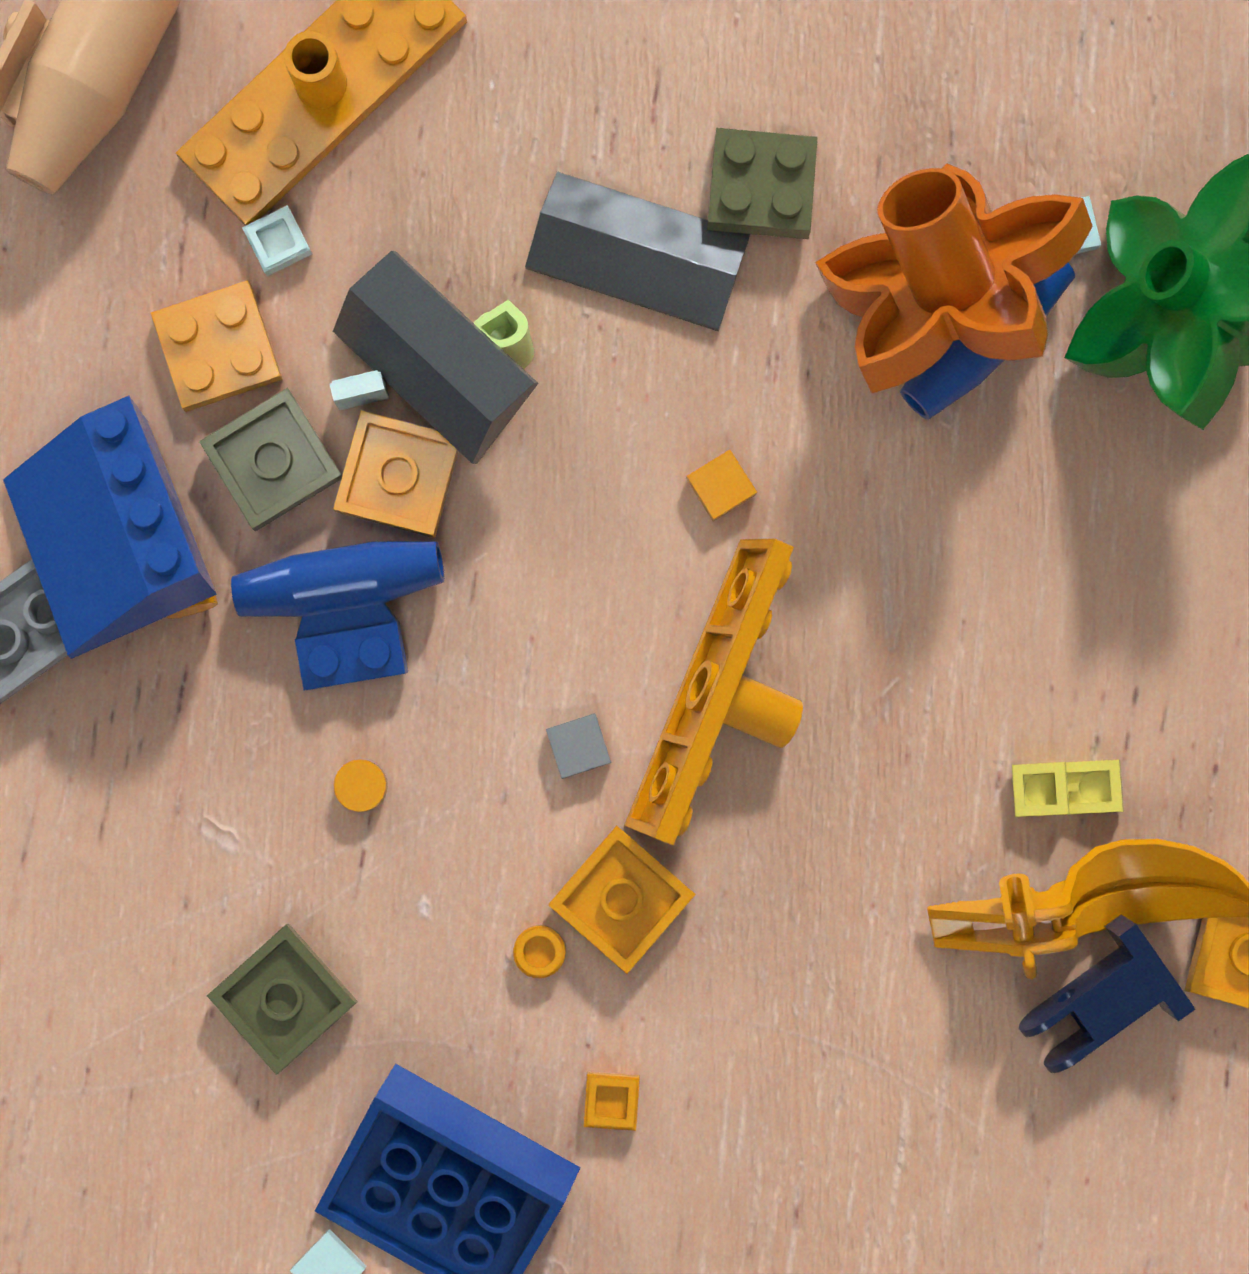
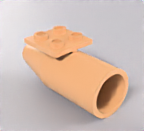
M24 0L19 12H13L8 18L3 32L4 42L0 48V117L6 124L15 127L6 170L22 182L40 191L54 195L124 116L181 0H60L50 21L46 19L35 2Z

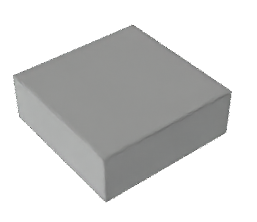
M595 713L546 729L562 779L611 763Z

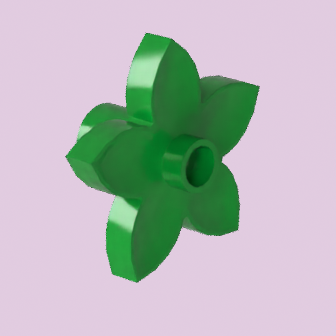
M1249 154L1232 161L1215 174L1199 191L1186 216L1167 202L1156 197L1136 195L1111 201L1106 226L1107 250L1114 266L1126 277L1125 282L1103 295L1089 309L1075 330L1064 357L1087 372L1107 378L1130 377L1146 371L1150 386L1159 400L1180 417L1204 430L1223 406L1235 382L1238 367L1249 366Z

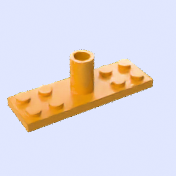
M336 0L307 29L292 37L287 43L286 48L175 153L203 184L246 226L262 218L467 23L466 15L451 0Z
M740 539L624 826L674 846L677 836H682L690 824L693 813L690 804L697 786L701 787L711 772L713 760L710 754L722 724L779 748L785 747L795 735L803 713L802 701L743 675L756 640L762 638L770 626L772 610L769 608L775 593L784 587L791 574L792 562L789 559L794 549L793 546L778 539Z

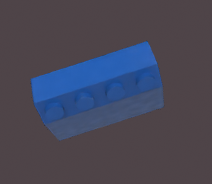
M126 396L81 416L3 479L67 655L71 659L217 595L150 425L130 396Z
M395 1064L374 1097L315 1212L424 1274H523L565 1204L581 1167Z

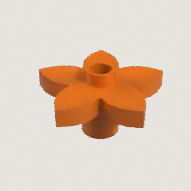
M947 163L941 169L928 168L909 173L894 182L884 192L877 210L885 233L862 237L840 246L815 262L827 289L838 305L853 315L862 317L857 328L855 350L859 368L873 394L901 385L924 373L940 360L955 340H960L972 352L991 359L1020 360L1043 357L1048 329L1046 315L1033 284L1050 277L1064 267L1081 249L1093 225L1084 199L1080 197L1057 194L1031 196L1013 201L991 211L980 182L969 172Z

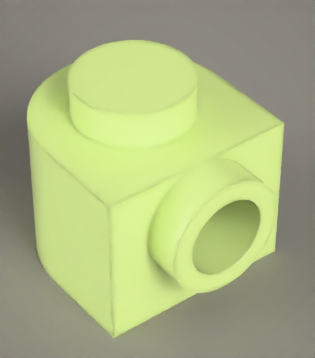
M509 299L493 310L484 313L473 322L520 367L524 369L531 363L534 357V347L528 321L525 315Z

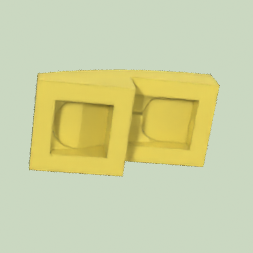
M1119 759L1012 765L1015 817L1124 812L1121 763Z

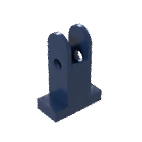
M1122 914L1104 926L1119 948L1030 1011L1019 1024V1030L1025 1037L1036 1036L1048 1030L1069 1014H1071L1080 1027L1078 1031L1054 1047L1046 1056L1044 1065L1051 1073H1058L1072 1067L1158 1004L1178 1022L1195 1010V1007L1137 924Z

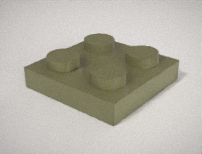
M716 128L707 230L809 239L818 137Z
M288 388L199 441L255 532L342 479L340 471Z
M286 924L207 995L276 1075L358 1002L290 924Z

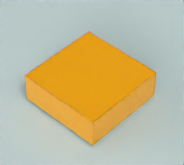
M730 449L686 476V480L712 521L717 520L757 495L756 489Z
M587 1072L584 1127L636 1131L640 1076Z

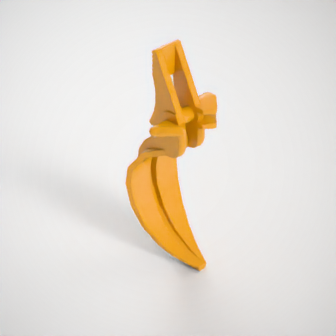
M1122 839L1094 847L1070 867L1066 880L1053 884L1047 891H1035L1033 887H1030L1027 875L1016 873L1006 875L1000 879V898L958 901L957 903L952 902L927 907L934 947L1010 954V956L1024 957L1022 962L1024 975L1028 979H1034L1037 976L1035 955L1073 949L1077 946L1079 937L1088 933L1107 930L1104 926L1121 914L1137 925L1199 918H1249V883L1240 872L1225 860L1195 846L1163 839ZM1051 920V923H1042V921ZM973 922L1006 924V927L974 930Z

